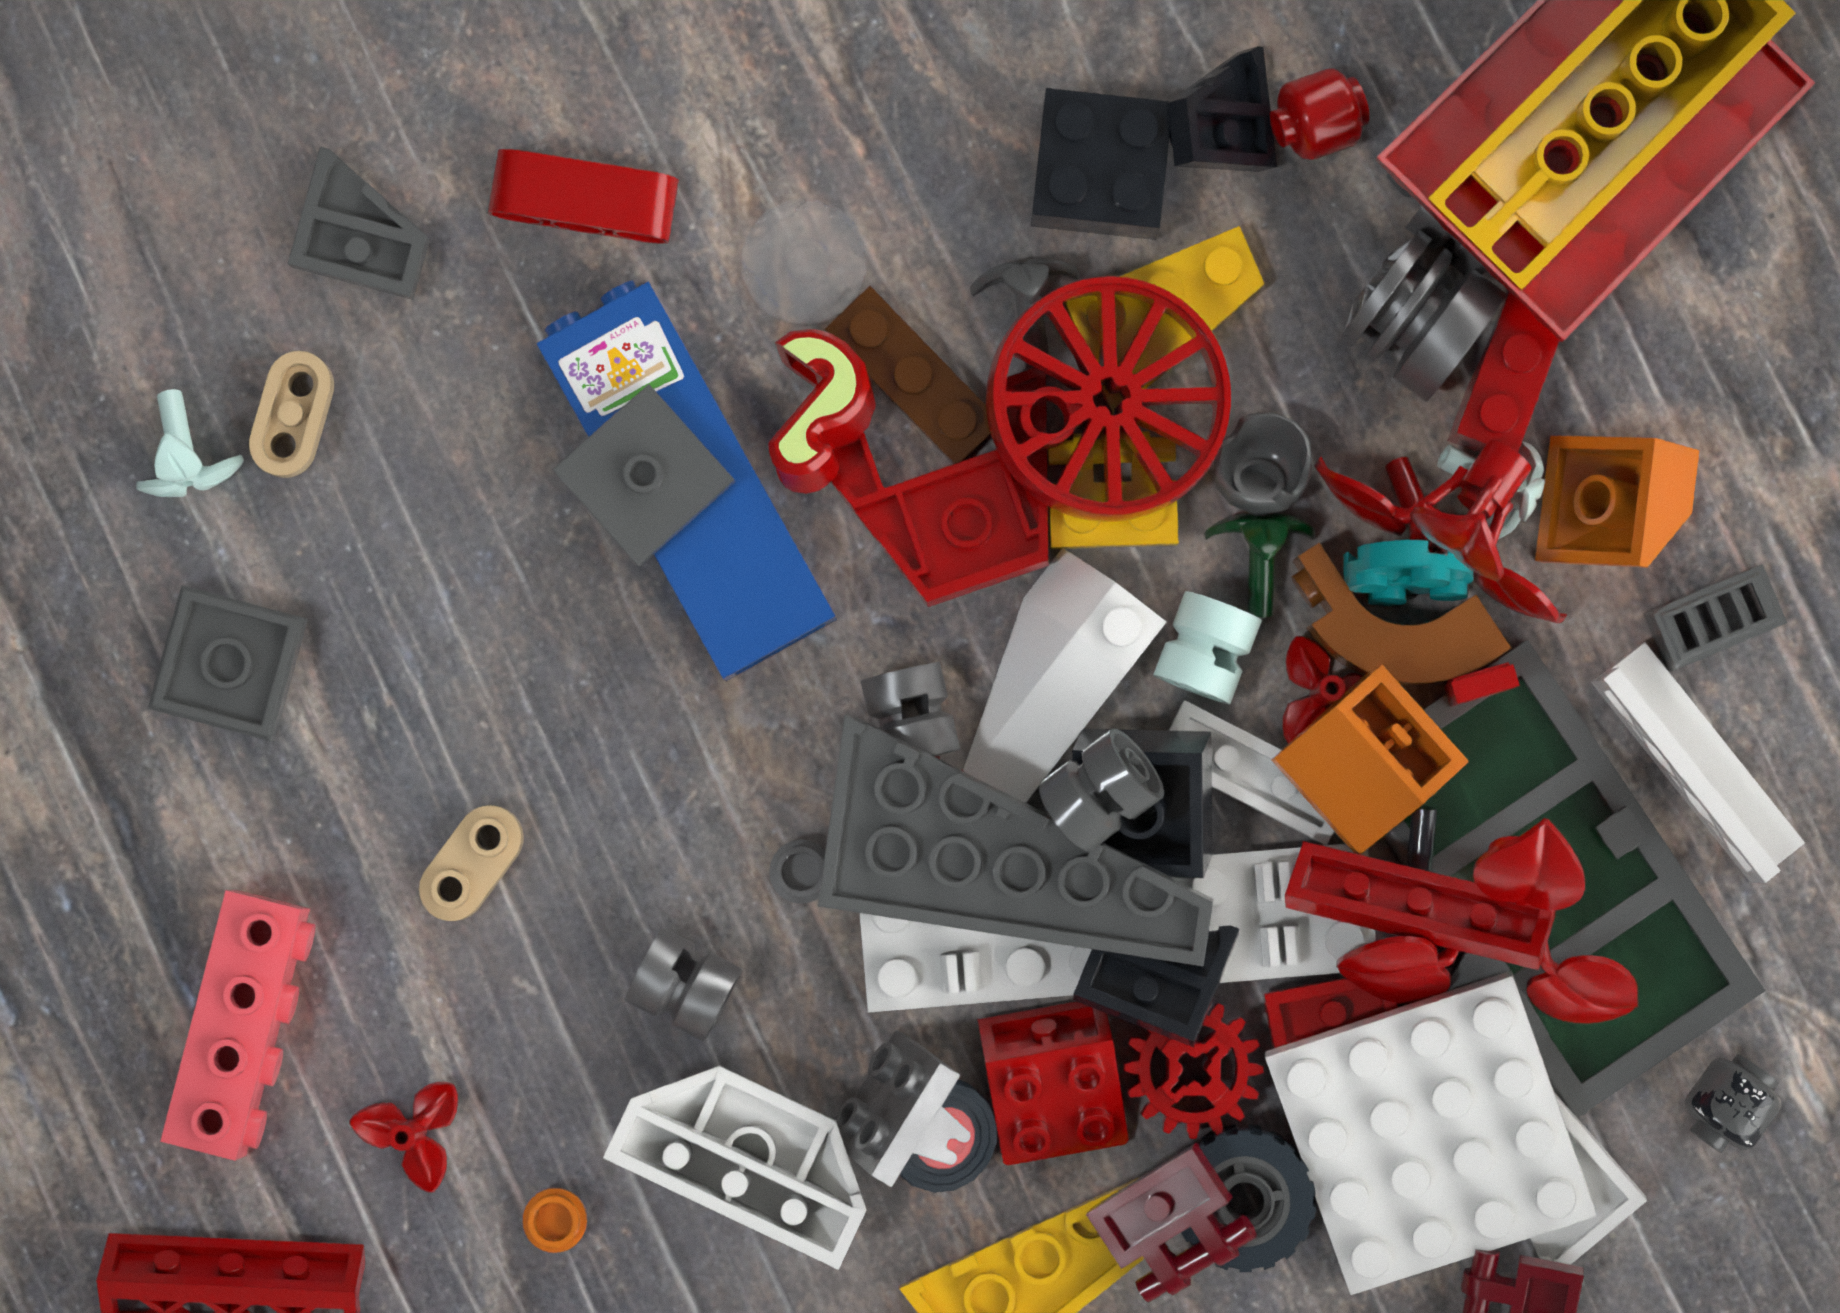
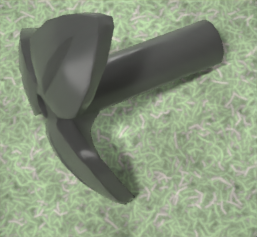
M1033 258L1021 263L1008 262L990 268L980 275L970 286V292L974 296L988 286L1005 283L1015 294L1019 317L1031 304L1041 298L1040 293L1045 288L1049 275H1064L1078 280L1079 270L1074 265L1053 258ZM1041 316L1025 333L1023 341L1049 354L1044 316Z

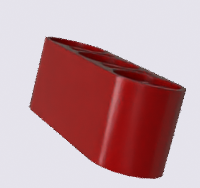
M499 149L487 213L491 216L514 222L639 242L667 244L670 238L679 180L670 175L648 170L522 150Z

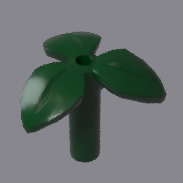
M1243 513L1226 517L1205 531V539L1207 540L1215 535L1237 532L1243 534L1249 544L1248 613L1259 618L1273 616L1275 554L1285 543L1288 532L1301 534L1314 540L1316 531L1306 522L1286 514L1270 513L1265 516H1256L1251 513Z

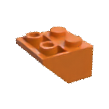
M1383 664L1362 676L1339 700L1330 705L1271 759L1353 853L1359 855L1422 806L1469 762Z

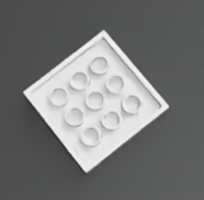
M1512 971L1265 1051V1059L1301 1159H1303L1309 1169V1172L1306 1173L1309 1181L1314 1182L1315 1198L1350 1295L1475 1255V1249L1491 1251L1597 1217L1590 1192Z

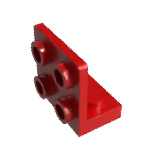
M1071 1002L977 1019L1001 1155L1005 1165L1021 1164L1121 1146L1128 1143L1129 1138L1115 1049L1107 1013L1079 1002Z

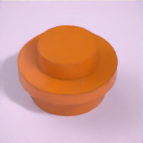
M563 1188L545 1189L533 1196L525 1207L523 1213L524 1232L535 1247L545 1252L559 1253L571 1249L581 1240L586 1231V1208L580 1198L569 1190Z

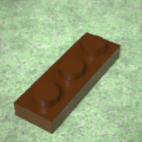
M871 286L860 294L824 329L825 332L831 333L845 341L865 363L870 380L952 464L965 461L991 436L986 405Z

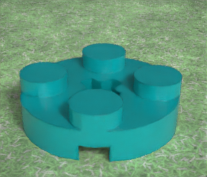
M1395 540L1370 543L1357 547V558L1349 552H1346L1343 556L1344 581L1349 586V590L1358 593H1368V603L1376 606L1402 605L1407 602L1406 595L1430 594V599L1437 601L1463 600L1468 597V584L1473 581V571L1458 561L1453 553L1448 551V555L1433 554L1429 551L1428 541Z

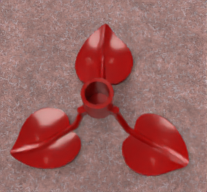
M1489 440L1468 470L1459 466L1450 479L1408 508L1394 506L1388 498L1373 488L1328 469L1322 457L1314 464L1315 469L1324 479L1335 498L1349 512L1363 522L1389 534L1402 536L1406 530L1404 524H1409L1413 521L1416 527L1430 541L1453 553L1458 561L1472 570L1473 581L1488 596L1501 605L1525 616L1553 623H1562L1567 617V614L1558 612L1549 598L1536 585L1518 573L1503 567L1496 547L1505 518L1514 507L1510 500L1532 470L1529 462L1511 447L1496 440ZM1461 487L1462 490L1457 497L1469 511L1466 515H1454L1420 507V505L1428 503L1433 506L1456 488ZM1494 513L1493 518H1492V521H1491V524H1490V527H1489L1488 524H1487L1486 519H1489V518L1492 516V514Z
M1544 818L1520 836H1505L1491 842L1488 851L1478 858L1473 868L1474 882L1485 895L1501 902H1515L1519 907H1523L1528 903L1542 910L1565 909L1578 902L1585 890V875L1576 853L1564 836L1547 818ZM1396 936L1371 942L1344 954L1337 959L1336 967L1345 978L1373 996L1394 1003L1411 1004L1448 990L1451 975L1445 967L1454 963L1459 951L1446 948L1438 953L1436 946L1425 938ZM1548 941L1540 964L1545 973L1536 975L1527 981L1526 992L1530 1001L1543 1013L1566 1022L1600 1023L1626 1015L1638 1007V984L1635 977L1623 965L1612 959L1593 955L1570 957L1558 965L1550 954Z

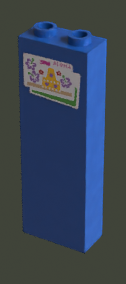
M631 280L604 294L600 298L604 306L581 318L578 311H575L548 325L545 328L548 337L536 344L588 437L643 388L650 384L736 481L654 554L718 671L727 682L831 624L837 618L649 281L637 287L634 281Z

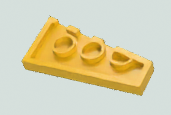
M1140 1177L899 1286V1290L917 1313H1077L1144 1260L1142 1256L1121 1269L1086 1216V1213L1093 1206Z

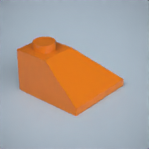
M1550 436L1535 561L1541 563L1648 568L1692 514L1700 450L1658 438Z

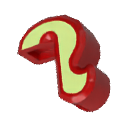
M817 329L790 331L777 340L775 345L784 365L815 388L768 442L769 454L780 482L790 491L804 494L821 490L837 476L839 464L833 449L855 441L869 427L876 407L866 365L845 341L831 333Z

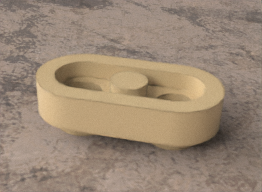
M305 351L286 353L273 363L267 376L251 431L249 448L255 463L262 470L276 477L289 478L301 474L311 465L316 455L334 392V378L329 367L314 354ZM300 375H310L313 379L312 391L303 397L295 396L292 390L293 381ZM291 435L296 442L294 452L285 458L278 457L275 452L276 441L281 436Z
M482 806L472 810L465 816L421 877L419 894L424 907L430 914L441 920L458 921L470 917L481 907L522 849L524 841L523 829L513 813L498 806ZM487 825L496 827L500 832V842L492 850L484 849L478 842L479 831ZM450 876L457 878L462 885L461 896L453 902L445 900L440 893L442 881Z

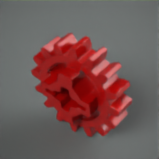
M1216 1002L1210 1008L1203 1023V1026L1214 1030L1208 1033L1201 1041H1196L1194 1048L1148 1030L1150 1033L1145 1040L1139 1037H1129L1127 1041L1131 1047L1139 1052L1138 1060H1130L1123 1063L1124 1071L1138 1074L1139 1081L1127 1089L1129 1097L1146 1095L1149 1101L1144 1105L1140 1114L1146 1120L1155 1116L1158 1112L1164 1114L1162 1131L1170 1134L1178 1122L1185 1123V1129L1190 1139L1197 1138L1200 1123L1207 1122L1216 1135L1223 1133L1220 1117L1228 1113L1233 1118L1241 1121L1245 1117L1241 1108L1237 1105L1241 1096L1247 1099L1258 1098L1259 1093L1247 1084L1248 1076L1264 1073V1066L1248 1062L1247 1054L1256 1050L1260 1045L1257 1039L1240 1040L1238 1034L1246 1023L1241 1017L1231 1020L1228 1024L1221 1021L1224 1015V1005ZM1157 1047L1166 1056L1165 1076L1154 1088L1150 1075V1062L1153 1051ZM1232 1049L1236 1069L1232 1086L1229 1089L1221 1081V1060ZM1203 1052L1207 1054L1208 1059L1202 1066L1208 1074L1205 1080L1198 1083L1195 1079L1189 1078L1183 1083L1179 1082L1171 1089L1179 1081L1177 1077L1183 1071L1182 1065L1178 1062L1181 1055L1188 1053L1196 1058ZM1185 1095L1205 1096L1213 1104L1209 1108L1198 1111L1182 1110L1172 1105L1180 1101Z

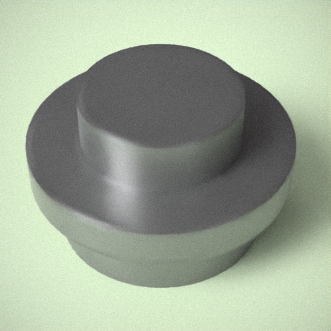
M794 840L777 850L771 860L769 874L772 886L782 898L798 904L809 903L819 899L825 858L824 848L812 841Z

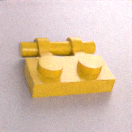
M1141 431L1160 462H1176V443L1164 437H1150V431ZM1073 433V439L1065 440L1059 446L1048 449V465H1066L1082 433ZM1120 438L1121 463H1130L1131 481L1122 482V500L1124 502L1133 501L1157 493L1132 449ZM1096 439L1069 492L1084 499L1105 502V482H1094L1093 464H1104L1101 439ZM1177 501L1150 515L1119 522H1098L1079 519L1049 507L1050 549L1177 546L1179 544Z

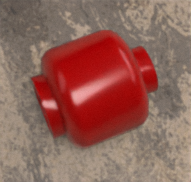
M1334 68L1324 69L1283 84L1278 93V109L1270 112L1271 127L1281 147L1290 145L1293 151L1304 160H1315L1356 145L1361 138L1363 126L1367 125L1370 121L1367 99L1357 79L1354 77L1346 78L1344 74Z

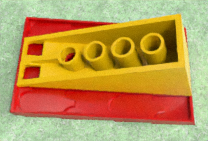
M1538 0L1384 149L1375 160L1392 176L1398 185L1404 188L1439 222L1445 231L1467 249L1491 276L1497 279L1514 295L1538 322L1545 326L1559 341L1563 342L1797 103L1815 82L1771 40L1796 14L1783 0Z

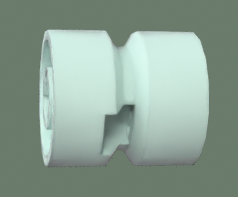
M1185 591L1172 624L1179 635L1177 640L1165 643L1153 676L1186 691L1229 705L1243 672L1236 662L1238 656L1250 653L1262 620L1221 601Z

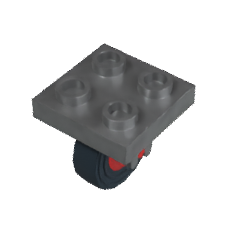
M898 1030L894 1032L889 1042L882 1044L875 1051L868 1066L867 1078L856 1096L851 1097L842 1105L835 1118L848 1156L871 1176L892 1187L900 1175L911 1186L934 1193L954 1191L975 1180L989 1164L997 1143V1125L988 1101L973 1086L959 1080V1073Z

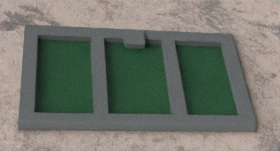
M1526 640L1483 668L1486 669L1509 662L1510 665H1514L1520 686L1450 707L1447 695L1445 694L1423 709L1469 761L1423 805L1438 808L1432 865L1433 873L1474 882L1473 868L1475 862L1488 851L1491 842L1505 836H1520L1544 818L1549 819L1576 853L1585 875L1584 894L1575 904L1565 909L1556 910L1555 919L1548 938L1550 954L1558 965L1570 957L1579 955L1602 956L1620 963L1631 972L1638 984V1007L1626 1015L1600 1023L1587 1024L1562 1021L1539 1010L1530 1001L1526 992L1527 981L1536 975L1545 973L1541 965L1539 970L1507 962L1506 964L1550 1034L1548 1037L1537 1042L1553 1090L1572 1113L1579 1117L1587 1114L1594 1106L1766 990L1530 642ZM1411 814L1383 836L1401 865L1404 866L1407 865Z

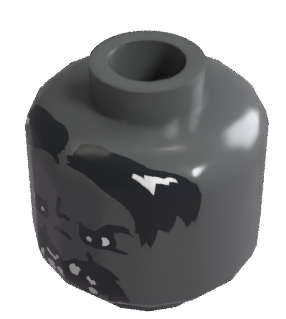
M1736 1054L1732 1061L1725 1058L1714 1059L1685 1099L1684 1103L1687 1112L1696 1120L1690 1131L1720 1153L1724 1151L1728 1144L1740 1150L1751 1149L1756 1145L1781 1109V1100L1774 1092L1779 1082L1739 1054Z

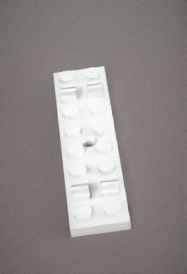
M1346 844L1322 845L1353 853ZM1301 847L1212 855L1204 878L1172 877L1214 899L1209 931H1216L1219 926L1227 925L1240 929L1220 983L1340 973L1336 967L1337 959L1356 948L1376 941L1375 930L1285 907V892ZM1368 849L1361 855L1368 857ZM860 913L868 1013L1071 996L1076 989L1092 950Z

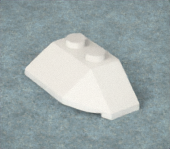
M722 1066L714 1067L631 1098L603 1157L616 1165L838 1270L867 1210L836 1120Z

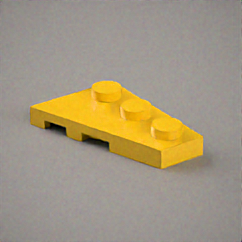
M1240 226L1119 276L1142 280L1171 292L1194 309L1211 331H1214L1265 284ZM1095 295L1086 296L1064 303L1069 316L1099 362L1100 341L1097 297ZM1115 295L1117 365H1119L1150 307L1148 303L1141 300ZM1165 312L1134 367L1132 374L1138 373L1192 339L1186 330ZM1165 373L1161 374L1160 376H1158L1157 378H1155L1154 380H1152L1151 382H1149L1141 388L1147 389L1152 383L1157 381ZM1102 385V394L1111 415H1114V408L1123 401L1120 393L1109 394L1106 386Z

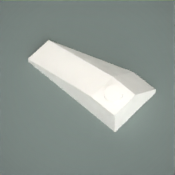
M1062 548L1023 598L963 769L964 772L1026 803L1038 788L1040 782L1049 774L1165 625L1166 621L1115 581Z

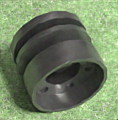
M1418 230L1412 239L1392 253H1389L1354 300L1345 330L1339 339L1352 347L1368 325L1372 326L1381 334L1367 352L1365 358L1374 362L1395 343L1405 352L1395 369L1393 378L1422 400L1428 402L1475 342L1508 294L1475 270L1465 275L1452 289L1446 286L1441 280L1451 262L1453 254L1444 249L1428 271L1423 269L1415 262L1432 238Z

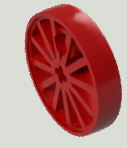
M1107 276L1075 281L1045 294L1031 304L1014 321L1001 340L991 363L986 388V411L991 436L1003 463L1012 476L1025 490L1045 505L1072 517L1098 522L1127 521L1150 515L1174 503L1191 490L1205 475L1217 457L1227 432L1231 410V383L1226 360L1217 339L1205 321L1187 303L1171 292L1154 284L1127 277ZM1095 295L1097 297L1100 341L1099 362L1067 313L1063 303L1086 296ZM1115 295L1138 299L1150 305L1119 365H1117ZM1165 312L1178 322L1192 339L1138 373L1132 374L1134 367ZM1046 315L1052 321L1074 356L1080 371L1023 341L1025 333L1041 316ZM1198 352L1202 354L1205 360L1212 387L1141 388ZM1012 357L1018 358L1054 377L1071 391L1048 386L1038 388L1033 392H1007L1006 381ZM1102 385L1106 386L1109 394L1120 393L1123 401L1114 408V415L1110 414L1107 406L1096 407L1093 399L1102 391ZM1041 401H1049L1056 404L1064 416L1062 430L1054 434L1036 430L1030 419L1032 406ZM1174 404L1212 405V420L1207 439L1196 435L1146 407ZM1007 409H1018L1016 427L1019 435L1025 441L1020 445L1017 444L1012 433ZM1084 424L1085 428L1057 483L1055 485L1052 484L1029 463L1027 457L1040 449H1052L1059 446L1073 433L1075 428ZM1138 426L1151 430L1193 453L1196 456V460L1190 469L1177 481H1172ZM1099 433L1104 453L1105 502L1084 499L1069 492ZM1120 437L1132 449L1157 493L1133 501L1124 502L1122 500Z

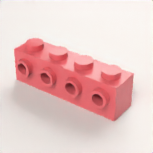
M225 890L160 1142L234 1161L247 1156L249 1147L258 1148L267 1120V1111L259 1110L264 1086H274L283 1059V1049L275 1047L281 1022L290 1024L298 1002L299 987L291 985L297 960L304 962L307 960L314 940L315 924L307 923L310 908L240 890Z

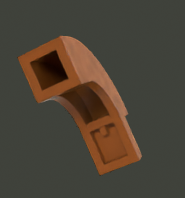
M1320 543L1314 545L1292 561L1299 571L1291 576L1297 590L1311 608L1321 604L1326 612L1325 616L1306 627V629L1330 656L1356 673L1366 675L1383 664L1401 685L1435 684L1475 671L1511 649L1477 595L1467 598L1431 622L1420 625H1398L1379 619L1359 603Z

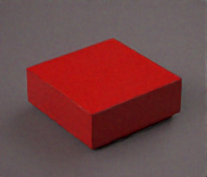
M1507 662L1452 678L1446 682L1447 684L1444 688L1449 705L1453 707L1505 692L1520 685L1514 665H1510Z

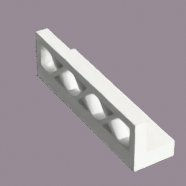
M1645 642L1639 644L1591 682L1749 882H1768L1781 871L1777 865L1805 844Z

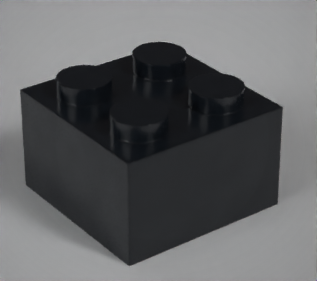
M1046 88L1030 227L1156 240L1161 222L1170 139L1167 105L1169 101Z
M1083 729L1072 750V761L1082 764L1083 750L1111 729ZM1118 729L1129 736L1148 757L1162 782L1164 796L1135 819L1121 816L1120 830L1103 843L1170 877L1204 878L1213 855L1211 732Z

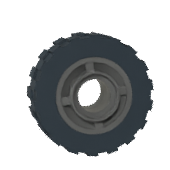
M1236 1124L1224 1126L1225 1130H1223V1133L1216 1135L1211 1131L1203 1136L1202 1141L1198 1144L1228 1191L1238 1183H1252L1261 1190L1262 1200L1259 1206L1249 1213L1235 1212L1227 1204L1213 1212L1218 1222L1224 1226L1244 1215L1250 1220L1257 1234L1255 1239L1238 1248V1257L1223 1266H1219L1216 1263L1215 1266L1228 1270V1267L1239 1269V1272H1252V1269L1264 1267V1270L1276 1266L1275 1262L1284 1257L1288 1259L1296 1252L1295 1247L1301 1240L1304 1242L1310 1232L1309 1225L1311 1219L1315 1218L1316 1212L1314 1182L1309 1181L1306 1173L1309 1172V1169L1303 1159H1301L1299 1151L1293 1144L1287 1143L1283 1136L1274 1131L1271 1133L1261 1129V1126L1248 1124V1127H1237ZM1191 1227L1181 1232L1186 1242H1190L1192 1246L1200 1241Z

